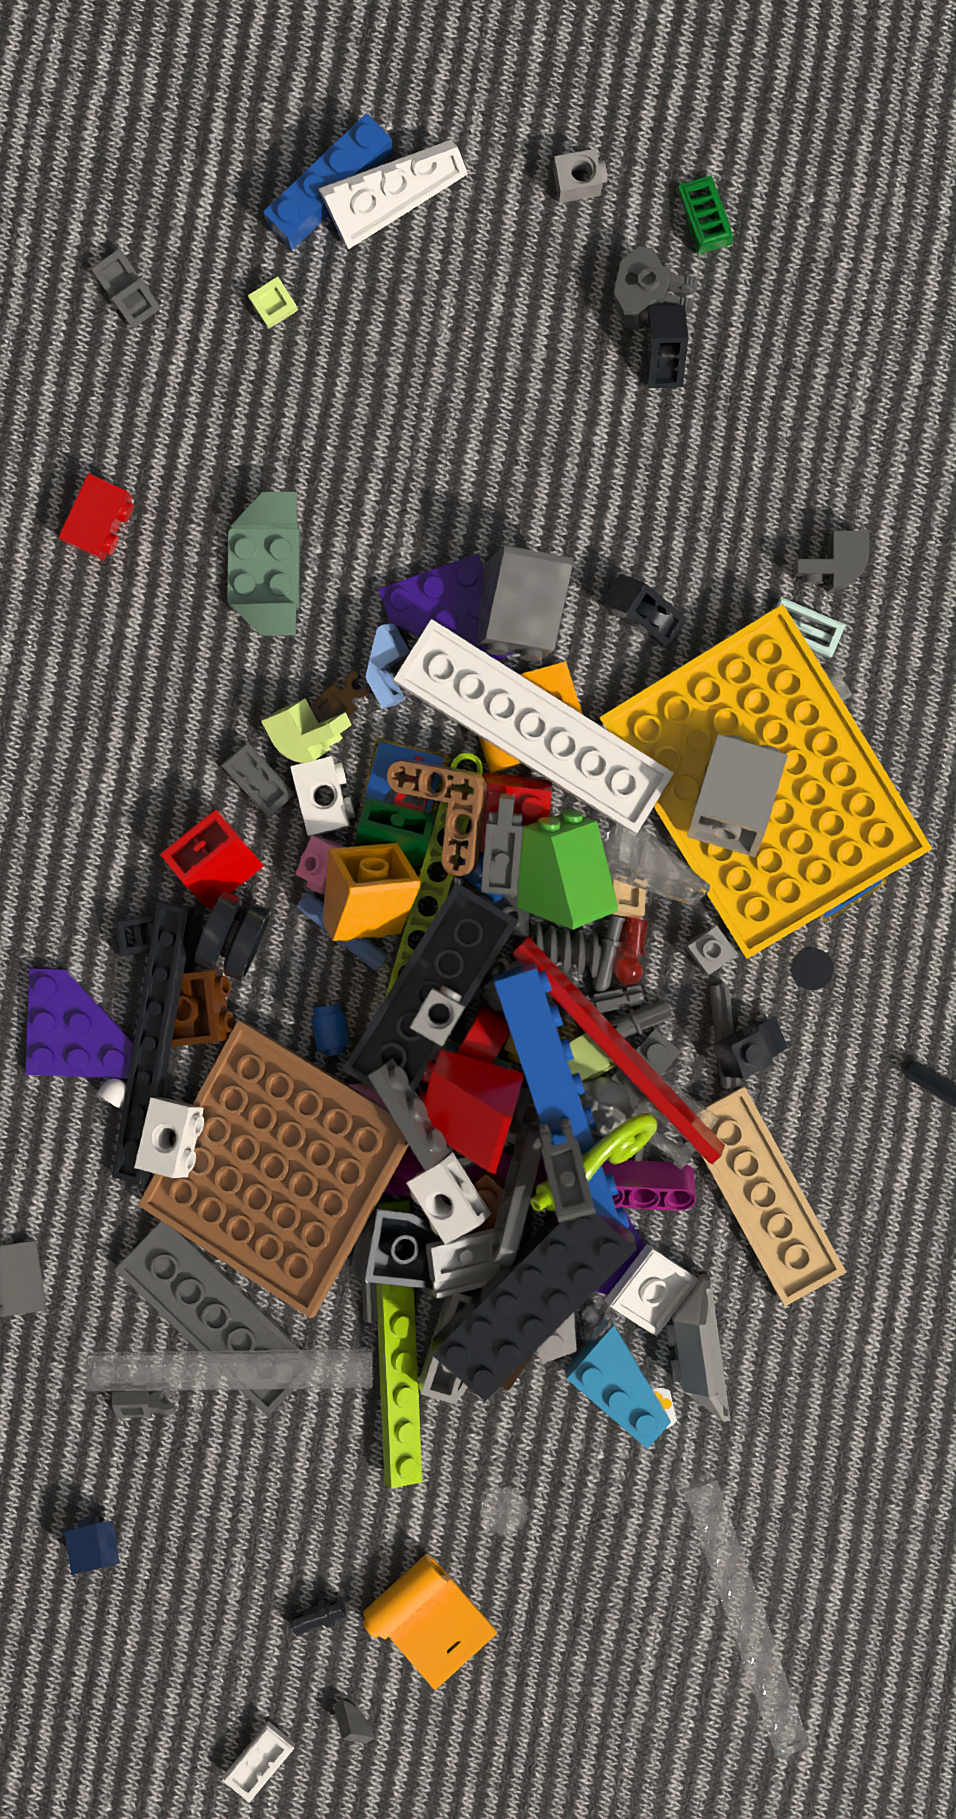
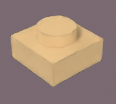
M612 876L611 879L618 903L617 912L612 914L635 919L643 917L645 915L646 882Z

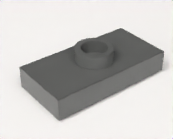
M246 742L221 765L268 818L272 817L296 795L249 742Z

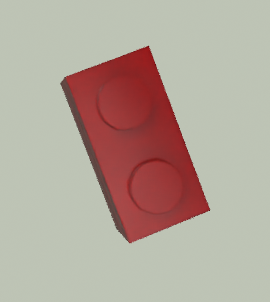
M88 473L58 538L64 544L104 562L106 555L111 556L117 547L119 536L116 533L121 523H127L134 508V504L131 503L132 496L128 491Z

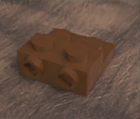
M222 969L183 973L171 1047L228 1040L230 1032L235 1027V1018L231 1011H227L226 997L230 994L231 985L228 977L223 976Z

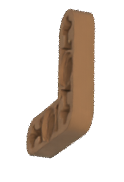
M403 760L393 763L388 769L387 781L394 791L448 802L442 851V865L444 869L453 876H462L473 872L479 861L487 795L485 779L476 772L420 761ZM405 771L407 775L419 776V780L405 782L404 778H400V772ZM435 772L440 774L444 781L443 789L439 793L435 792L430 786V777ZM469 783L470 787H474V794H468V791L462 789H453L455 784ZM461 814L467 815L470 818L472 827L468 834L462 833L457 826V821ZM456 840H457V841H466V840H468V841H469V844L463 845V843H456ZM460 853V856L466 859V863L460 865V862L455 860V854Z

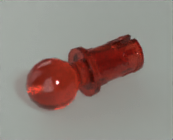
M626 917L622 948L618 949V952H624L625 956L618 962L615 968L616 977L623 984H636L643 975V967L638 958L639 955L646 956L644 945L649 924L648 920Z

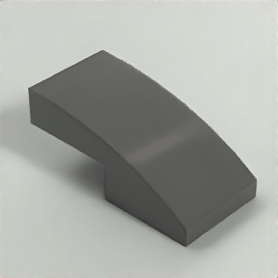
M120 248L91 268L132 329L162 309Z

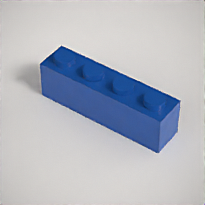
M366 113L263 212L267 226L292 251L330 215L318 189L381 166L393 155L392 138Z

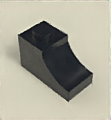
M685 305L649 306L647 322L648 389L683 387L688 346Z
M619 574L601 603L620 620L632 625L658 644L670 648L688 619L648 584L623 574Z
M767 1016L711 1045L724 1077L742 1079L772 1065V1058L788 1049L776 1016Z

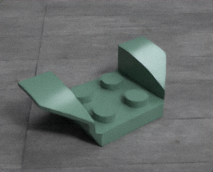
M262 492L231 525L232 529L228 531L227 603L261 636H296V611L299 608L300 530L297 522V492Z

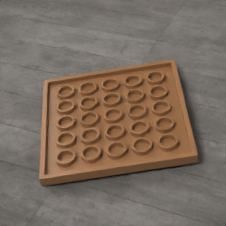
M238 1020L192 1104L204 1107L202 1114L204 1126L196 1140L194 1148L196 1160L193 1169L189 1172L188 1177L170 1178L155 1174L138 1206L308 1318L315 1317L409 1143L386 1107L247 1022ZM175 1136L174 1140H173L172 1143H171V1146H172V1147L174 1146V1144H175V1142H176V1136Z

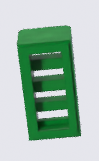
M712 175L678 185L677 189L697 255L730 246L734 237ZM703 188L707 189L708 194L692 199L689 196L690 192ZM710 201L711 207L695 211L693 206ZM714 214L715 219L699 223L698 218ZM718 226L719 232L704 236V230Z

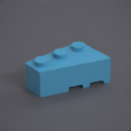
M610 1317L566 1367V1378L648 1449L671 1421L667 1411Z

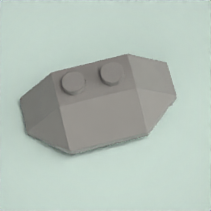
M700 1274L698 1276V1283L671 1317V1325H665L668 1346H675L676 1359L670 1360L672 1377L674 1382H680L683 1392L723 1422L731 1421L712 1283L707 1274Z

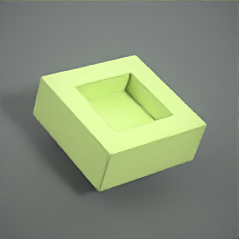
M279 277L274 278L248 295L249 300L268 329L298 311L296 304Z

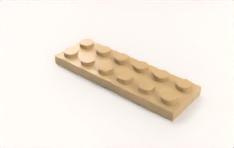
M741 1086L695 1111L694 1113L725 1145L722 1156L713 1164H709L703 1156L702 1158L782 1304L787 1306L847 1273L745 1086Z

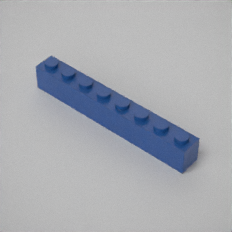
M534 962L494 975V983L541 1124L547 1123L548 1127H550L553 1137L552 1144L554 1146L566 1143V1138L563 1136L561 1129V1119L569 1117L574 1138L578 1140L581 1155L583 1156L601 1140L594 1141L590 1129L597 1127L590 1106L583 1108L579 1095L584 1094L585 1089L579 1072L572 1074L568 1061L574 1059L568 1038L561 1040L557 1030L558 1026L563 1025L557 1004L550 1006L546 996V992L552 991L545 970L538 972ZM601 1165L588 1181L591 1196L628 1228L629 1224L623 1206L616 1208L612 1197L619 1194L612 1173L605 1175Z

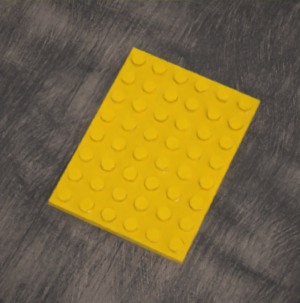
M784 604L599 717L602 723L605 724L607 731L674 773L655 803L654 808L746 959L932 849ZM718 734L723 736L736 735L743 738L747 743L757 746L770 745L777 748L781 753L788 754L766 832L755 857L687 837Z

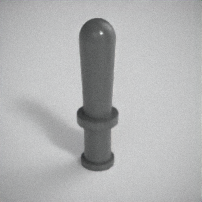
M611 914L608 916L610 920L606 936L601 938V942L604 944L600 955L596 977L593 978V988L597 992L606 991L610 986L617 947L622 945V942H619L623 922L626 921L624 917Z

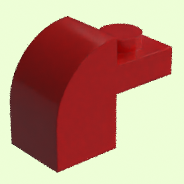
M482 1005L455 1053L492 1064L511 1032L505 1014L498 1009Z

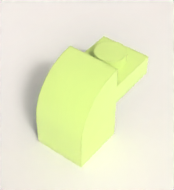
M306 698L279 709L261 721L277 750L290 760L301 763L315 761L331 749L330 745L342 739L340 733L352 725L346 712L318 724Z

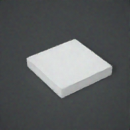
M647 1244L604 1301L611 1308L657 1336L698 1283L699 1279Z

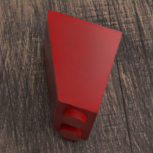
M440 1049L436 1062L428 1061L423 1082L428 1083L429 1086L428 1090L421 1089L419 1099L424 1103L427 1109V1116L434 1128L442 1133L448 1146L488 1172L496 1174L524 1073Z

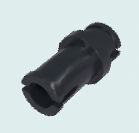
M339 1595L331 1600L327 1598L318 1600V1605L290 1614L292 1630L299 1637L322 1626L326 1628L335 1626V1621L347 1618L346 1606Z

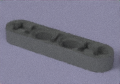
M525 1124L518 1133L489 1247V1261L491 1263L509 1267L516 1258L542 1154L543 1142L538 1127Z

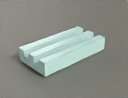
M780 597L776 608L784 604L787 610L835 630L832 636L793 619L800 631L829 643V646L826 647L804 637L813 652L830 659L833 656L845 624Z

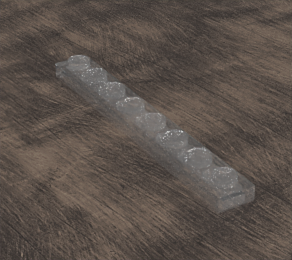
M373 1349L88 1353L86 1355L87 1391L373 1388Z
M713 1477L682 1488L776 1757L778 1759L809 1748V1741L717 1479Z

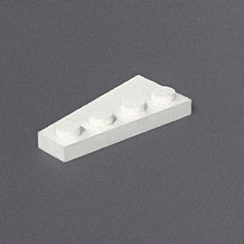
M452 140L319 188L318 190L343 243L350 249L468 173L458 147Z

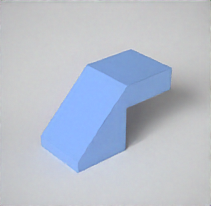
M395 623L381 625L376 629L365 676L382 709L395 706L405 700L399 686L393 682L394 677L389 670L391 666L405 659L410 654Z

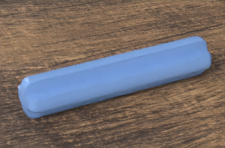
M306 893L298 902L297 908L327 932L322 922L324 903L312 893ZM368 938L338 941L373 970H378L388 957L383 950Z

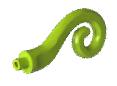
M648 1112L636 1115L620 1124L585 1153L582 1159L587 1180L589 1181L606 1159L612 1164H618L636 1154L657 1129L656 1118ZM549 1180L537 1187V1195L530 1200L533 1209L538 1212L544 1208L549 1211L556 1210Z

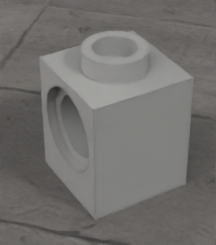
M597 149L554 156L553 174L559 203L601 195L602 185L607 182V170L605 161L598 160ZM577 170H584L589 174L590 178L586 181H578L572 176V173Z
M711 925L683 945L701 971L706 975H710L738 955L717 925Z
M442 986L440 991L432 988L410 1028L443 1046L465 1005L459 1002L462 996L445 986ZM436 1003L445 1004L450 1010V1018L440 1024L433 1022L429 1016V1009L432 1005Z

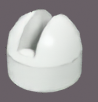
M116 1078L109 1079L101 1086L97 1094L121 1109L124 1104L127 1085L122 1080Z

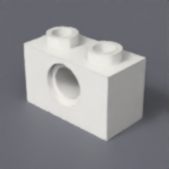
M330 756L290 766L307 835L311 837V835L316 836L351 827L349 819L355 818L351 798H344L341 784H345L347 781L342 762L335 764L334 758ZM322 786H328L334 791L333 801L326 806H320L315 801V793Z
M151 1097L134 1168L170 1178L188 1177L196 1160L194 1152L196 1140L204 1126V1118L202 1117L204 1107L169 1098ZM172 1130L176 1134V1142L173 1147L169 1142V1134Z
M454 1153L447 1155L437 1165L426 1171L423 1169L407 1182L413 1200L423 1208L429 1218L433 1232L441 1237L445 1245L478 1227L491 1215V1212ZM441 1194L450 1199L452 1206L447 1205L442 1200Z

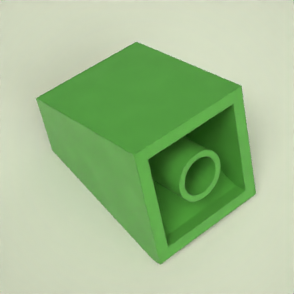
M568 809L563 810L559 815L540 818L538 822L523 827L517 908L572 930L617 912L618 903L597 821L584 817L583 813L578 810Z

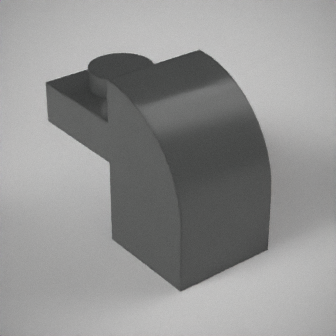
M834 530L828 536L827 559H797L792 564V579H802V584L808 585L823 584L824 579H827V593L837 592L846 588L859 578L867 566L869 559V531Z

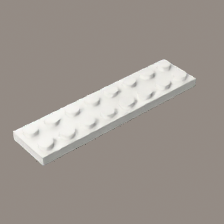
M432 619L393 680L395 684L633 834L638 833L674 774L669 769Z

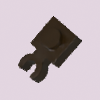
M354 671L347 676L345 687L341 691L333 683L310 705V708L321 722L345 712L350 719L358 711L352 702L355 699L367 697L372 689L368 684L361 691L354 690L352 683L359 677L357 671Z

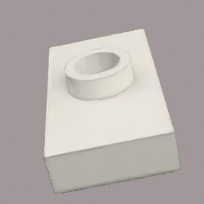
M268 1721L226 1771L222 1781L246 1801L250 1802L292 1752L295 1743Z

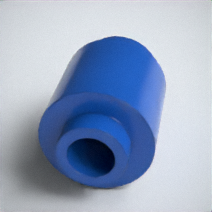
M341 1003L313 1008L314 1017L311 1018L317 1051L324 1050L325 1057L346 1053L345 1046L352 1045L346 1011L342 1012Z

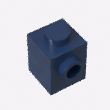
M98 1516L77 1521L78 1528L64 1531L71 1575L120 1564L113 1521L99 1523Z

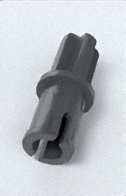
M662 999L635 1011L631 1008L629 1009L630 1013L609 1022L625 1038L637 1032L642 1035V1030L671 1019L672 1012L667 1001Z

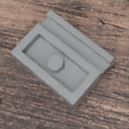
M494 1229L463 1235L446 1245L443 1240L426 1244L429 1274L433 1284V1289H431L433 1296L438 1299L481 1288L500 1270L502 1265L489 1261V1247Z

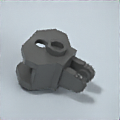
M638 246L621 260L614 289V297L616 299L615 310L625 328L640 330L648 322L649 306L685 305L686 314L691 313L694 304L691 299L669 295V292L694 294L698 283L692 277L671 274L670 268L663 267L653 248Z

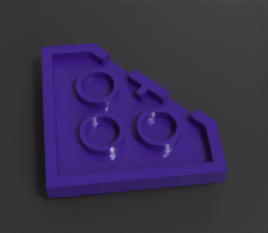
M478 553L378 589L390 624L395 623L397 628L420 637L432 619L476 647L484 570ZM476 647L495 660L514 655V653L510 652L507 655H492L486 652L487 648Z
M30 968L25 1075L128 1078L134 1044L133 1039L111 1019L106 1010L92 995L90 996L67 969Z

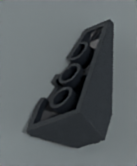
M375 1208L356 1241L351 1273L364 1282L433 1289L429 1274L426 1244L442 1241V1239L433 1232L429 1222L409 1212ZM481 1288L465 1291V1293L476 1294Z

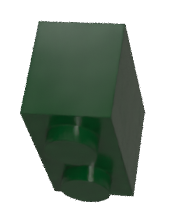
M366 797L354 847L398 843L410 865L422 868L436 815Z

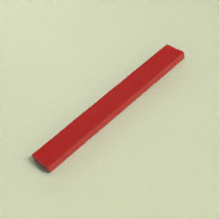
M530 937L526 938L515 949L513 955L523 966L535 962L538 972L546 971L552 989L549 993L709 1164L716 1162L722 1156L725 1147L720 1139Z

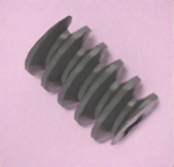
M535 923L531 930L530 938L555 965L558 962H562L564 973H568L572 964H576L578 975H582L588 966L590 967L591 977H596L602 942L598 943L596 933L591 932L588 939L584 941L583 931L577 930L573 938L570 939L569 929L563 928L557 937L554 926L549 925L545 934H542L541 924Z

